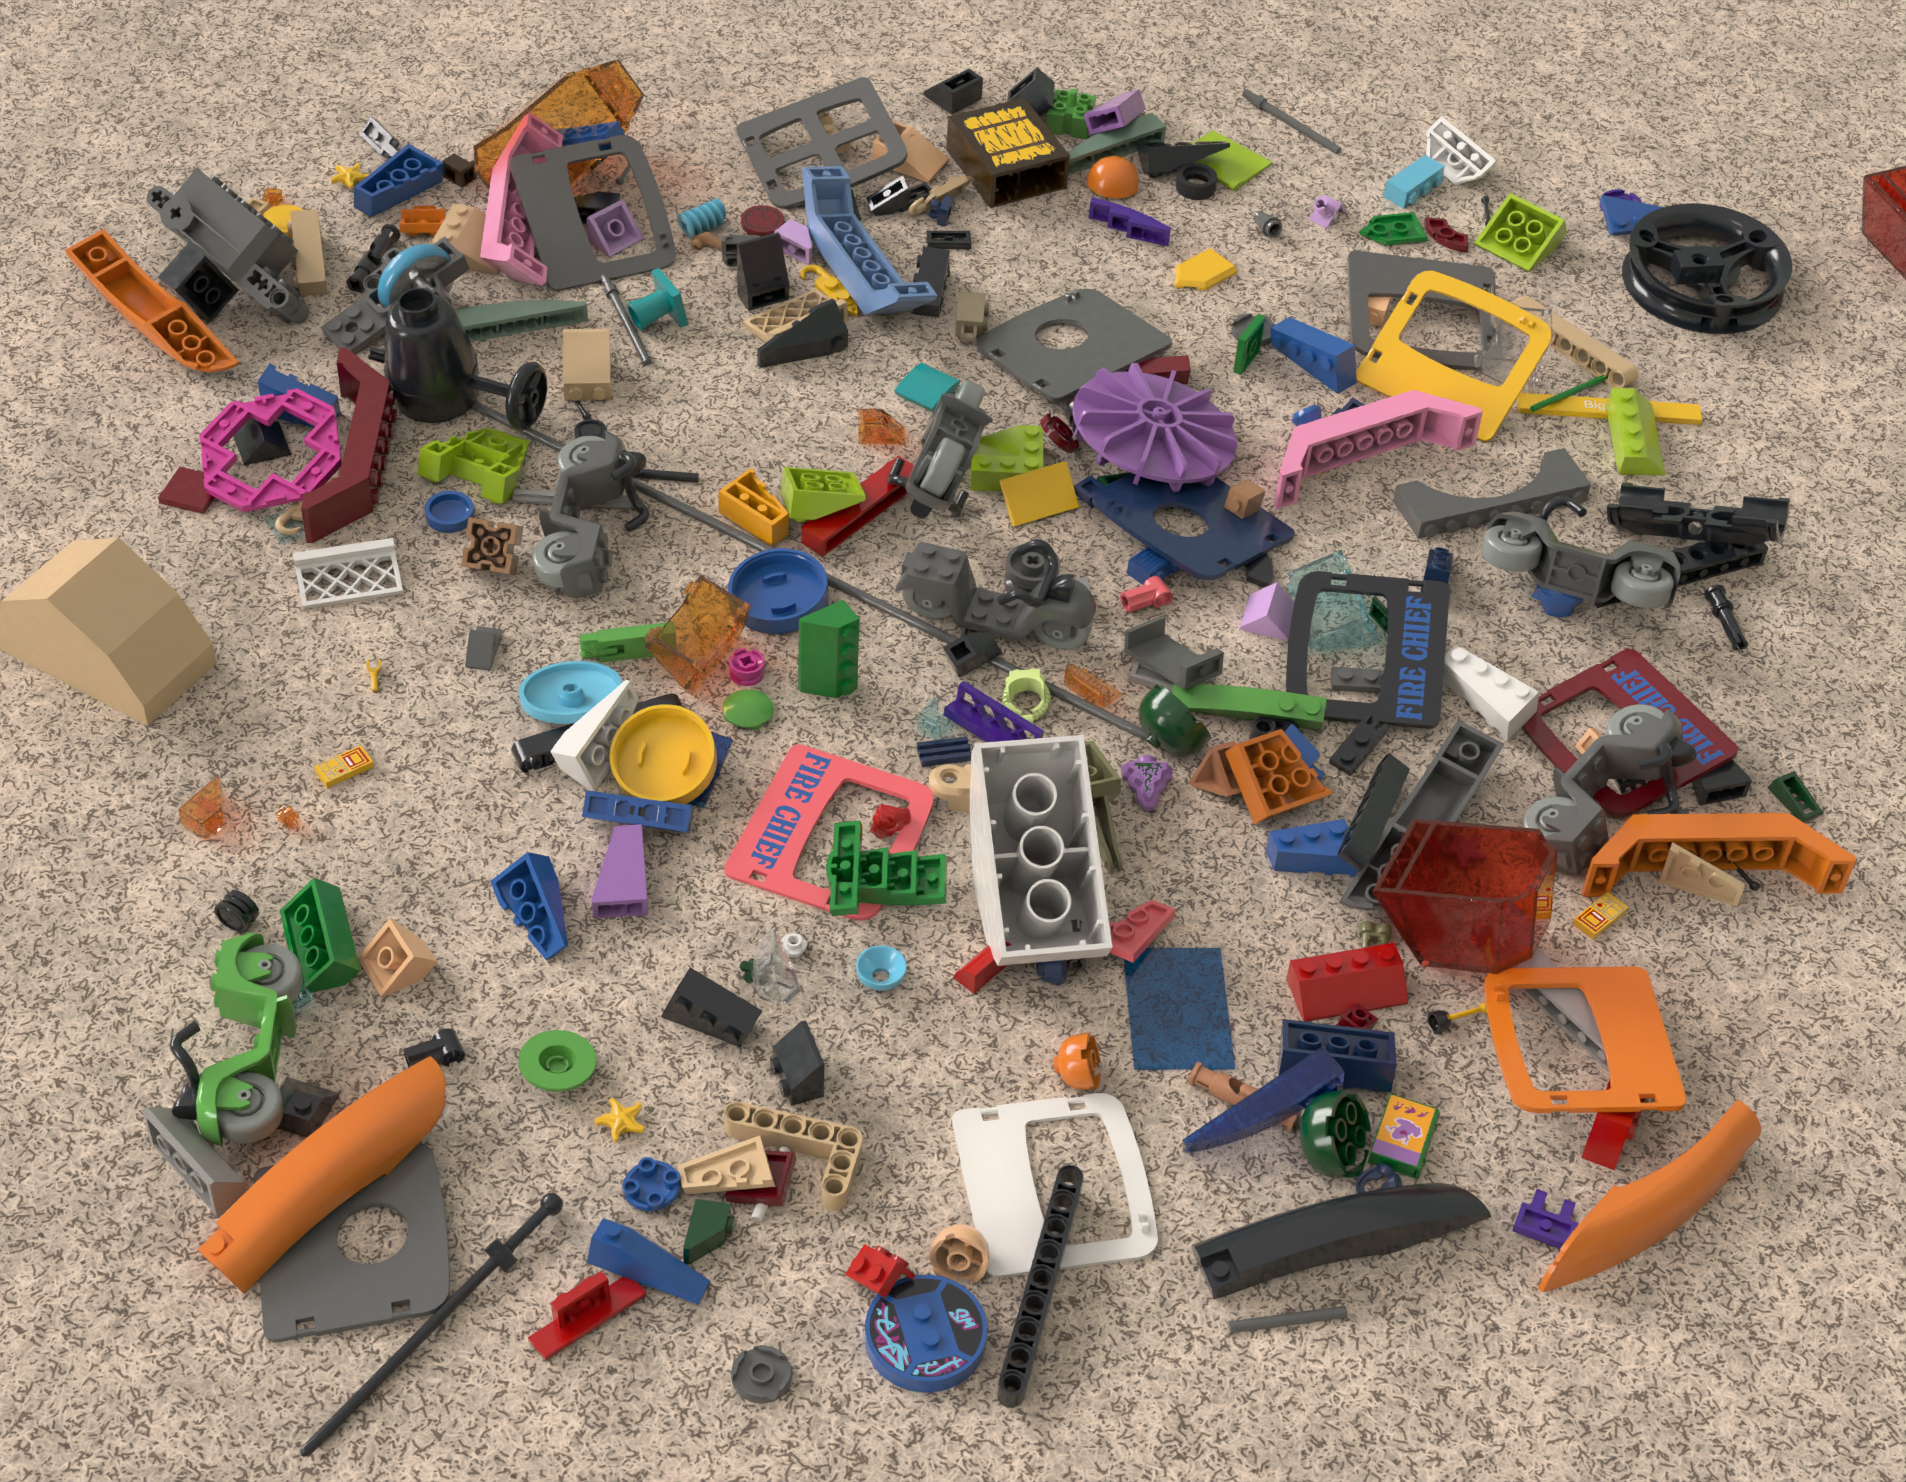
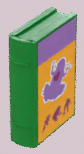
M1390 1093L1367 1163L1373 1165L1384 1163L1392 1167L1397 1173L1415 1178V1175H1417L1416 1179H1418L1422 1168L1425 1166L1433 1134L1438 1127L1439 1109Z

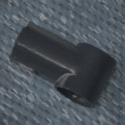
M450 1028L438 1031L434 1034L432 1040L403 1049L408 1068L429 1056L437 1064H442L445 1067L450 1066V1063L456 1061L460 1063L465 1058V1052L454 1029Z

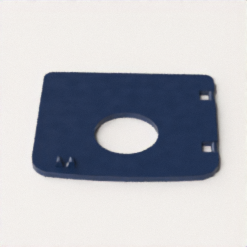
M1131 473L1097 489L1092 498L1094 507L1124 531L1174 565L1203 580L1219 579L1226 575L1227 572L1242 567L1272 551L1273 548L1279 545L1286 544L1294 538L1295 534L1294 529L1262 507H1260L1259 511L1243 519L1226 509L1224 506L1230 486L1217 477L1214 483L1209 486L1201 482L1182 483L1180 491L1173 492L1168 482L1152 480L1140 476L1137 485L1133 484L1136 474ZM1165 507L1187 509L1199 515L1206 522L1208 530L1204 534L1195 537L1175 535L1161 528L1154 520L1153 514L1158 509ZM1270 538H1272V539L1275 540V541L1272 542V543H1270V542L1267 541V540L1270 539ZM1225 562L1228 566L1223 567L1220 564Z

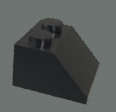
M801 1021L773 1046V1058L770 1059L773 1075H779L780 1077L779 1089L782 1097H788L791 1106L824 1097L825 1064L807 1021Z

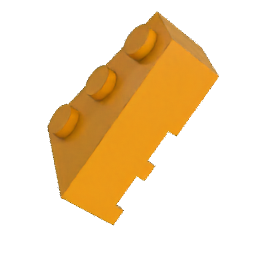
M752 467L718 491L719 513L757 538L774 546L788 535L789 513L774 495L771 496L766 489L765 483L758 480Z

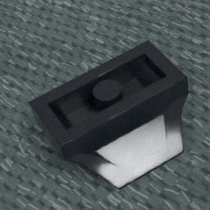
M902 175L866 197L875 216L891 215L908 204L912 192Z

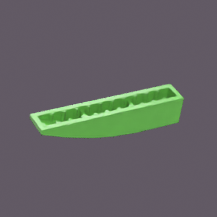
M1174 683L1172 691L1192 712L1254 721L1255 718L1260 716L1292 720L1299 725V728L1318 731L1322 730L1327 700L1324 697L1276 690L1197 684L1184 690Z

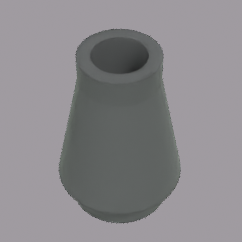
M1258 211L1254 214L1253 220L1265 236L1273 238L1280 234L1282 224L1279 218L1266 214L1263 211Z

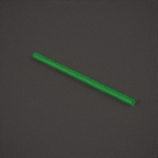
M1601 375L1531 405L1530 410L1535 412L1600 384L1605 379H1608L1609 375L1605 377Z

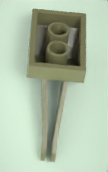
M1094 741L1085 742L1093 806L1096 807L1102 827L1101 831L1095 816L1100 857L1108 874L1113 873L1114 866L1117 872L1122 871V860L1118 850L1109 802H1112L1121 793V778Z

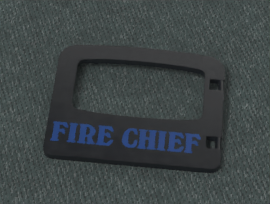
M1315 571L1304 575L1298 584L1291 618L1287 652L1286 692L1308 695V644L1318 594L1321 592L1381 596L1387 600L1388 635L1385 667L1378 700L1374 703L1327 699L1324 720L1360 723L1364 716L1369 713L1373 716L1369 724L1377 718L1381 720L1380 725L1386 723L1390 726L1424 729L1437 727L1441 712L1450 597V587L1448 584L1442 581L1409 580L1408 578L1348 573L1347 575L1333 574L1332 572ZM1331 580L1346 581V586L1331 585ZM1409 586L1424 587L1423 592L1408 591Z

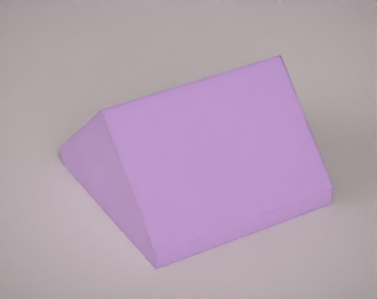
M623 199L587 217L589 243L608 257L644 239Z
M1278 583L1250 594L1239 629L1287 641L1294 607L1293 599Z

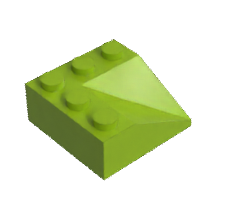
M1018 425L981 437L977 450L971 460L970 490L1002 492L999 480L1043 468L1042 427Z

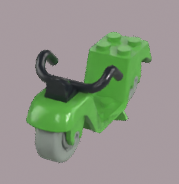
M248 933L222 941L221 950H216L215 967H218L217 974H212L211 990L215 991L214 1006L219 1008L221 1017L261 1029L260 1034L255 1035L254 1049L210 1065L199 1074L193 1059L182 1047L183 1042L201 1031L199 1025L193 1021L177 1032L170 1041V1050L183 1066L188 1078V1082L183 1086L180 1096L173 1104L172 1114L179 1119L198 1121L199 1130L203 1137L223 1147V1138L241 1144L258 1142L271 1135L281 1123L284 1109L281 1092L275 1081L282 1035L295 1038L297 1025L292 1002L299 995L303 985L301 965L292 951L280 945L264 944V938L261 934Z

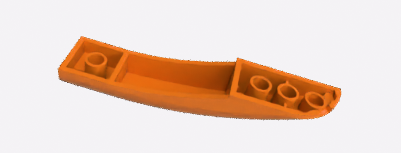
M105 229L96 232L65 250L66 256L127 321L180 364L203 372L224 371L239 365V361L184 301L180 302L147 275Z

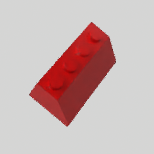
M1395 943L1290 960L1286 980L1302 1020L1305 1022L1340 1016L1356 1003L1368 1011L1408 1004L1404 964Z

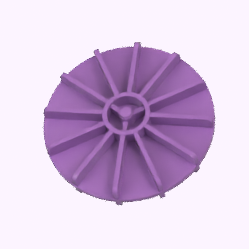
M1132 363L1128 372L1111 373L1105 368L1099 369L1096 372L1095 378L1080 387L1073 404V418L1076 424L1074 435L1077 440L1086 441L1098 453L1096 459L1098 465L1103 466L1111 462L1128 472L1136 474L1133 484L1136 485L1140 476L1168 482L1173 492H1179L1182 483L1201 482L1209 486L1214 483L1216 476L1229 467L1235 456L1238 444L1232 428L1235 420L1234 416L1229 412H1221L1209 401L1212 395L1210 389L1206 388L1196 392L1181 383L1173 381L1176 374L1174 370L1171 371L1169 379L1142 373L1138 363Z

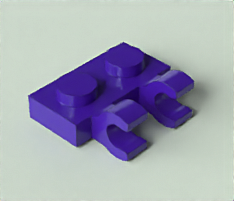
M1536 1189L1531 1205L1522 1202L1512 1231L1561 1249L1579 1224L1570 1220L1576 1203L1565 1199L1560 1214L1556 1215L1542 1209L1548 1192Z

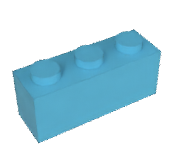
M1423 155L1386 181L1383 197L1403 209L1410 204L1413 205L1419 197L1427 195L1432 188L1442 184L1445 165L1427 155Z

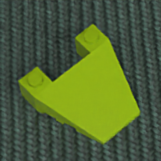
M490 427L466 432L465 437L457 439V436H451L449 441L441 443L440 440H435L420 448L417 475L425 477L430 482H439L447 476L453 475L482 485L481 497L489 499L490 502L495 504H503L513 497V490L517 487L530 441Z

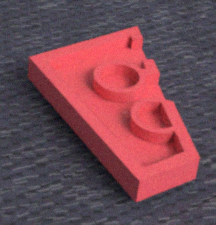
M1150 900L1128 912L1127 918L1117 923L1114 921L1110 922L1112 941L1110 953L1134 962L1175 918V909Z

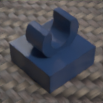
M944 196L942 203L938 200L931 201L930 208H935L936 210L931 209L929 217L938 218L937 225L946 226L951 214L952 197Z
M1089 476L1074 485L1076 495L1092 508L1094 507L1092 503L1094 492L1104 485L1094 477Z

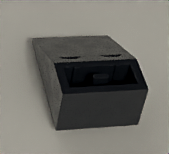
M779 232L737 243V296L748 311L789 300V279Z

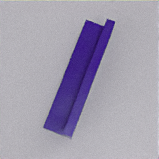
M965 681L959 684L956 700L944 708V716L985 742L1028 739L1024 732L1025 730L1035 735L1034 739L1043 738L1044 730ZM966 693L971 695L974 704L964 699ZM984 705L991 708L994 717L987 713ZM1004 718L1011 720L1015 729L1008 727Z

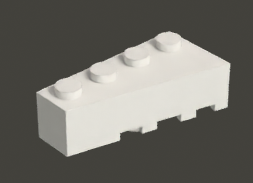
M1455 645L1445 654L1443 682L1460 698H1464L1475 713L1479 712L1492 729L1495 727L1501 732V737L1506 742L1537 712L1539 696L1537 690L1458 645Z

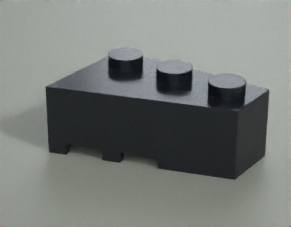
M923 247L922 255L917 257L916 268H919L918 274L914 273L913 282H928L936 292L937 298L932 302L913 309V314L939 318L944 301V291L947 289L946 281L950 277V250Z
M690 967L661 1017L741 1047L763 1010Z

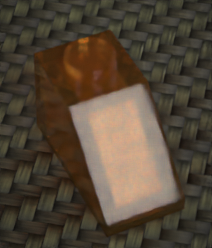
M858 409V444L905 445V427L883 409Z
M215 777L178 808L182 826L205 840L210 835L218 833L224 824V795L221 780L218 777Z

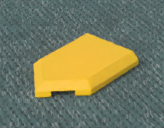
M1209 248L1175 266L1174 288H1184L1186 286L1197 287V290H1207L1237 274V269L1235 265Z

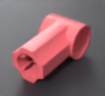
M1153 576L1147 579L1143 586L1121 592L1120 600L1126 612H1133L1151 605L1159 608L1160 605L1165 604L1166 606L1170 604L1173 599L1172 592L1160 576Z

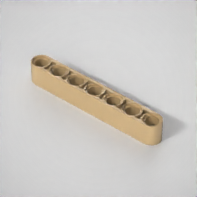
M1523 295L1510 302L1544 321L1549 326L1552 338L1549 346L1596 377L1609 375L1608 379H1605L1604 382L1611 387L1624 388L1638 379V369L1634 364L1531 297Z

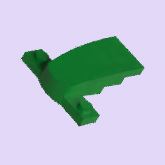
M861 820L834 823L833 850L830 852L826 863L827 880L830 890V913L832 916L859 914V902L880 905L946 904V854L919 856L917 850L890 854L888 847L862 851L863 826Z

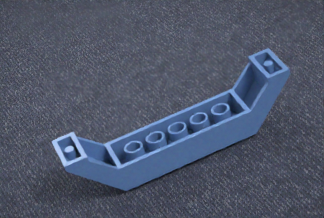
M842 166L803 167L802 176L810 239L863 314L905 313L936 300L937 294L928 282L905 283L858 220L853 211L850 188L851 178Z

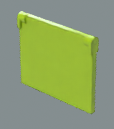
M1214 130L1195 141H1225L1230 143V148L1193 163H1201L1213 168L1217 173V182L1233 191H1236L1272 165V161Z

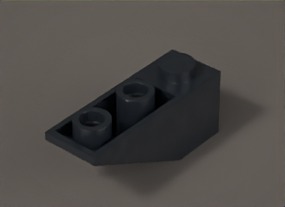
M598 191L574 197L581 222L586 224L587 217L620 201V193Z

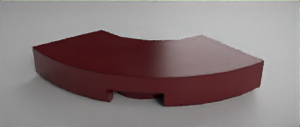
M1425 217V229L1436 242L1455 251L1468 252L1467 234L1455 231L1448 225L1447 219Z

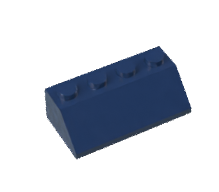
M1282 1020L1278 1078L1292 1082L1304 1081L1317 1085H1336L1348 1089H1368L1374 1092L1392 1091L1397 1065L1395 1033L1297 1020Z

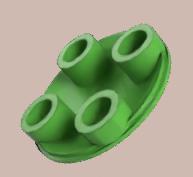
M744 689L730 694L723 703L722 711L725 721L739 727L758 730L772 717L774 705L766 694L757 690Z

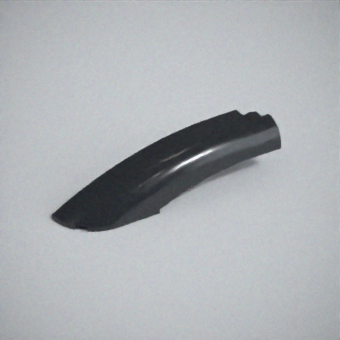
M1445 1183L1397 1186L1333 1198L1282 1212L1192 1244V1251L1213 1299H1217L1301 1270L1354 1258L1392 1254L1491 1218V1213L1475 1195L1458 1186Z

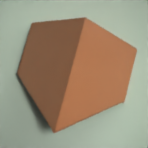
M1235 740L1211 747L1188 784L1194 788L1225 797L1241 793L1225 754L1227 750L1236 745Z

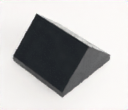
M250 418L233 436L244 466L291 455L280 423L274 421L268 427Z

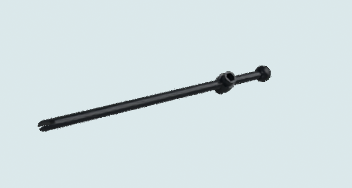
M553 1192L545 1194L540 1201V1208L504 1244L496 1238L485 1248L484 1251L489 1256L488 1260L301 1447V1456H310L497 1267H500L505 1273L518 1261L512 1254L514 1250L548 1216H555L561 1212L563 1200L558 1194Z

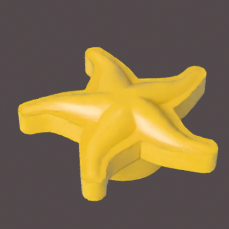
M356 163L355 166L350 168L335 165V171H338L339 174L331 178V183L342 182L343 185L354 189V185L365 179L369 174L360 173V163Z
M610 1098L611 1113L599 1116L594 1120L596 1126L606 1125L611 1128L614 1143L619 1141L621 1134L644 1132V1126L635 1121V1118L642 1109L640 1102H637L632 1107L624 1108L614 1098Z

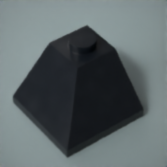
M286 1077L279 1089L284 1111L281 1123L277 1129L307 1138L322 1126L339 1097V1093Z

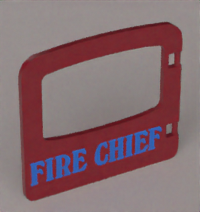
M1634 649L1622 650L1611 656L1610 659L1586 669L1538 696L1537 712L1522 726V729L1555 767L1566 773L1578 759L1554 735L1541 717L1582 694L1594 690L1607 698L1620 710L1627 706L1644 704L1656 707L1663 713L1670 709L1677 716L1682 725L1684 742L1690 744L1695 749L1697 756L1692 762L1673 768L1676 790L1733 760L1738 754L1736 743ZM1612 664L1617 667L1609 672L1604 669ZM1548 698L1553 700V702L1545 706L1541 703ZM1662 777L1658 780H1650L1646 783V786H1639L1627 794H1618L1606 785L1604 788H1600L1592 799L1606 813L1617 817H1626L1667 795Z

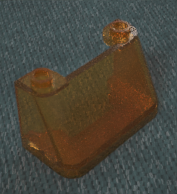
M702 575L695 582L690 581L683 593L686 595L684 603L663 628L660 626L656 629L651 628L644 638L646 649L677 683L692 695L738 640L752 607Z

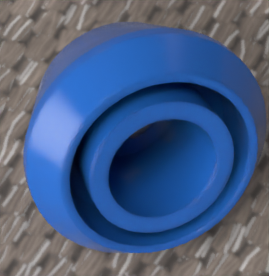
M1312 405L1296 412L1292 416V423L1295 426L1321 419V407Z

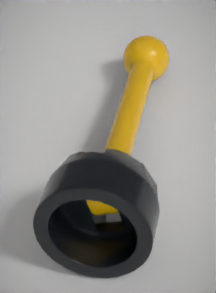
M1483 1002L1479 1007L1449 1015L1444 1010L1429 1012L1427 1016L1428 1024L1436 1034L1449 1029L1452 1020L1479 1012L1487 1013L1486 1004Z

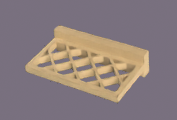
M815 288L744 320L743 326L763 341L768 342L778 333L784 334L791 329V323L795 320L801 321L807 317L810 309H805L806 307H814L831 298ZM813 297H816L818 300H809V299H811V298H813ZM839 299L836 303L846 323L848 322L847 302ZM775 314L783 315L782 317H771ZM787 315H793L798 317H787ZM756 323H764V325H754V324H756Z

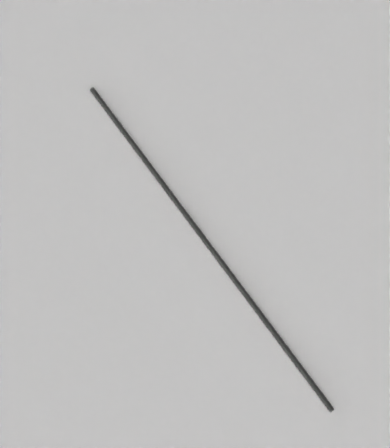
M477 401L474 402L471 409L515 430L509 425L506 415ZM532 428L517 431L558 452L565 446V444ZM632 478L635 490L761 552L777 549ZM826 573L828 585L948 644L958 639V637ZM995 657L987 662L1008 674L1009 671L1016 669L1023 670L999 657ZM1044 682L1051 695L1148 742L1146 740L1148 735L1143 728L1052 683Z

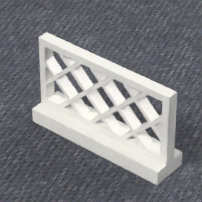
M393 538L293 553L303 609L403 594ZM381 561H392V565L386 571L377 566ZM361 564L368 567L362 574L352 570L356 565ZM335 568L343 571L337 578L327 573ZM372 571L382 575L376 583L366 578ZM313 572L317 576L312 582H309L302 578V573ZM348 574L357 579L351 587L341 582ZM322 578L332 583L326 590L316 586ZM388 578L395 582L397 587L386 589L381 585ZM362 582L371 587L368 592L363 593L356 589ZM337 586L346 591L343 596L337 597L331 594V592ZM312 590L321 595L317 600H306V596Z

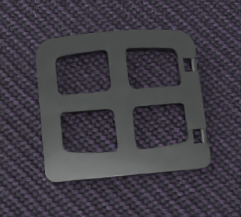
M866 77L855 79L739 124L736 128L737 135L770 202L782 209H790L805 204L804 187L791 191H786L783 188L776 174L782 168L814 156L820 157L825 166H842L844 168L836 149L868 135L878 133L888 152L849 171L845 169L851 178L850 188L901 166L908 156L902 138L873 84ZM861 102L871 118L869 121L835 134H828L817 114L851 103ZM802 121L811 138V142L775 157H768L760 142L761 139L780 129ZM754 140L756 144L749 146L748 141ZM776 183L778 188L771 190L769 185Z

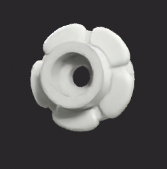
M800 934L785 935L781 939L780 949L788 957H799L807 948V942L803 940V936Z

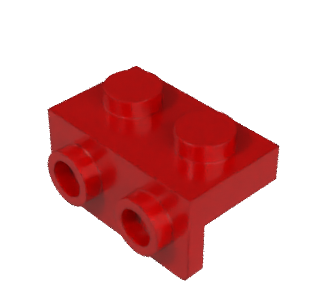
M866 1244L863 1245L857 1256L852 1260L849 1269L845 1273L853 1281L884 1298L887 1297L900 1274L911 1280L915 1277V1274L907 1269L909 1266L907 1261L896 1254H891L879 1245H877L876 1249H873Z

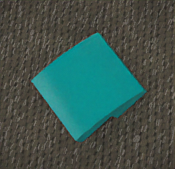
M921 362L903 378L894 392L896 395L934 412L941 395L953 393L960 384V381Z

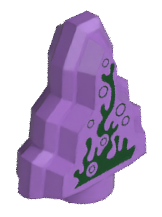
M1143 755L1136 761H1128L1122 765L1121 774L1122 779L1128 781L1129 789L1136 793L1137 802L1144 811H1153L1159 802V794L1166 790L1167 782L1172 781L1173 768L1166 762L1157 761L1153 756Z

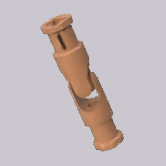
M1201 1062L1196 1063L1189 1077L1188 1084L1200 1086L1210 1091V1095L1233 1104L1268 1122L1273 1120L1282 1124L1291 1132H1293L1300 1119L1301 1108L1297 1107L1295 1109L1280 1102V1098L1221 1071L1219 1073L1204 1067Z

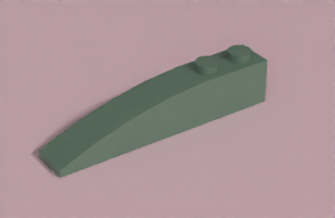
M1149 113L1133 119L1124 127L1103 131L1088 138L1068 152L1070 154L1068 175L1091 168L1101 158L1110 156L1123 157L1137 152V143L1164 142L1166 125L1153 113Z
M511 301L455 310L470 342L588 321L587 303L580 301Z

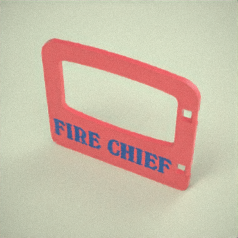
M794 745L789 749L724 867L725 875L730 879L830 912V905L827 904L830 900V890L798 880L793 875L813 829L842 784L852 782L909 802L908 809L911 813V822L899 831L890 849V854L914 851L933 807L934 798L932 791L919 782L805 745ZM753 873L765 876L766 879L764 882L752 879L751 876ZM859 902V914L841 916L858 921L868 920L876 916L883 905Z

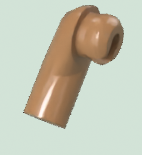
M703 232L694 236L691 242L692 249L696 251L709 245L718 250L722 248L721 238L710 232Z

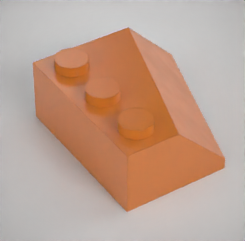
M1282 729L1238 743L1225 752L1254 825L1300 809L1333 794L1328 787L1325 788L1319 781L1316 771L1313 768L1310 769L1300 757V751Z

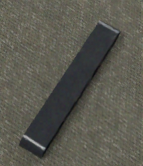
M670 693L637 703L633 714L655 705L685 707L678 695ZM575 723L516 741L511 747V752L520 770L523 773H528V770L531 769L538 770L554 765L553 763L556 761L551 754V750L564 732Z
M1390 753L1378 764L1337 853L1340 858L1358 871L1362 870L1372 857L1410 771L1409 767Z

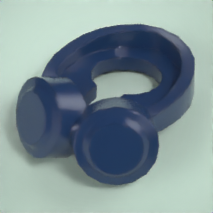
M1377 1163L1375 1167L1365 1170L1358 1177L1356 1192H1366L1365 1185L1368 1181H1378L1384 1176L1388 1177V1181L1381 1185V1189L1403 1186L1401 1178L1392 1167L1384 1163Z

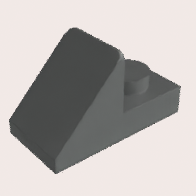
M477 626L476 630H470L465 667L491 670L503 635L502 629Z

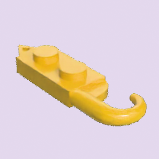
M807 265L801 269L800 277L802 280L806 279L805 274L807 272L818 274L820 277L815 280L814 287L835 301L839 299L846 301L848 315L858 317V305L835 276H831L819 265Z

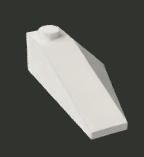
M625 680L565 731L551 750V754L559 768L591 791H596L608 774L611 767L608 761L610 759L612 740L619 727L632 716L639 700L630 681Z

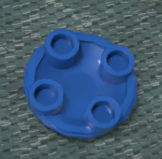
M651 1157L642 1158L638 1165L634 1166L627 1173L622 1184V1191L627 1202L634 1208L643 1211H658L669 1206L677 1198L681 1190L679 1172L668 1163L655 1161Z

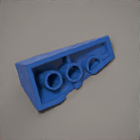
M527 852L490 882L499 905L504 910L510 909L516 916L513 920L518 927L524 925L529 931L528 939L545 960H548L568 946L559 882L549 856Z
M603 1218L591 1237L587 1263L698 1305L710 1284L709 1279L634 1228Z

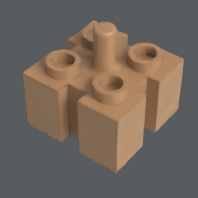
M469 517L466 537L471 538L470 548L464 547L461 566L487 571L488 565H491L490 571L516 575L519 556L513 555L515 545L521 546L524 527L498 522L497 528H494L495 522Z

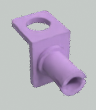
M1324 194L1323 197L1315 199L1317 203H1313L1315 210L1310 216V220L1328 228L1339 210L1344 213L1347 210L1342 203Z

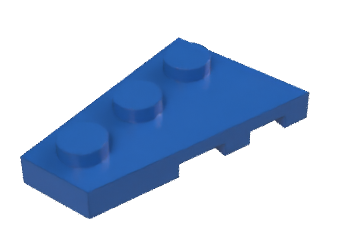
M1602 195L1600 198L1611 236L1631 234L1639 220L1647 214L1663 208L1661 206Z

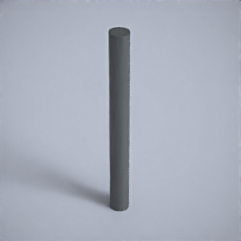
M1346 1306L1228 1321V1329L1230 1333L1347 1318Z

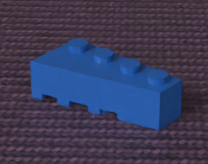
M407 144L354 187V208L372 217L443 182L444 163Z

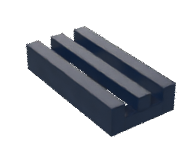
M967 736L917 742L916 745L921 767L971 761L972 751H970Z

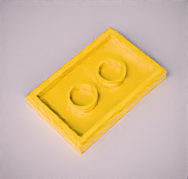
M1067 461L999 480L1013 527L1079 507Z

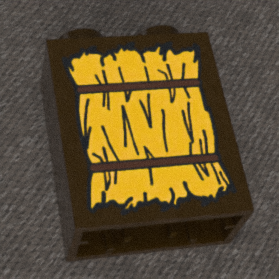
M1025 98L948 116L946 150L965 176H972L975 179L971 184L990 208L1067 189L1070 154Z

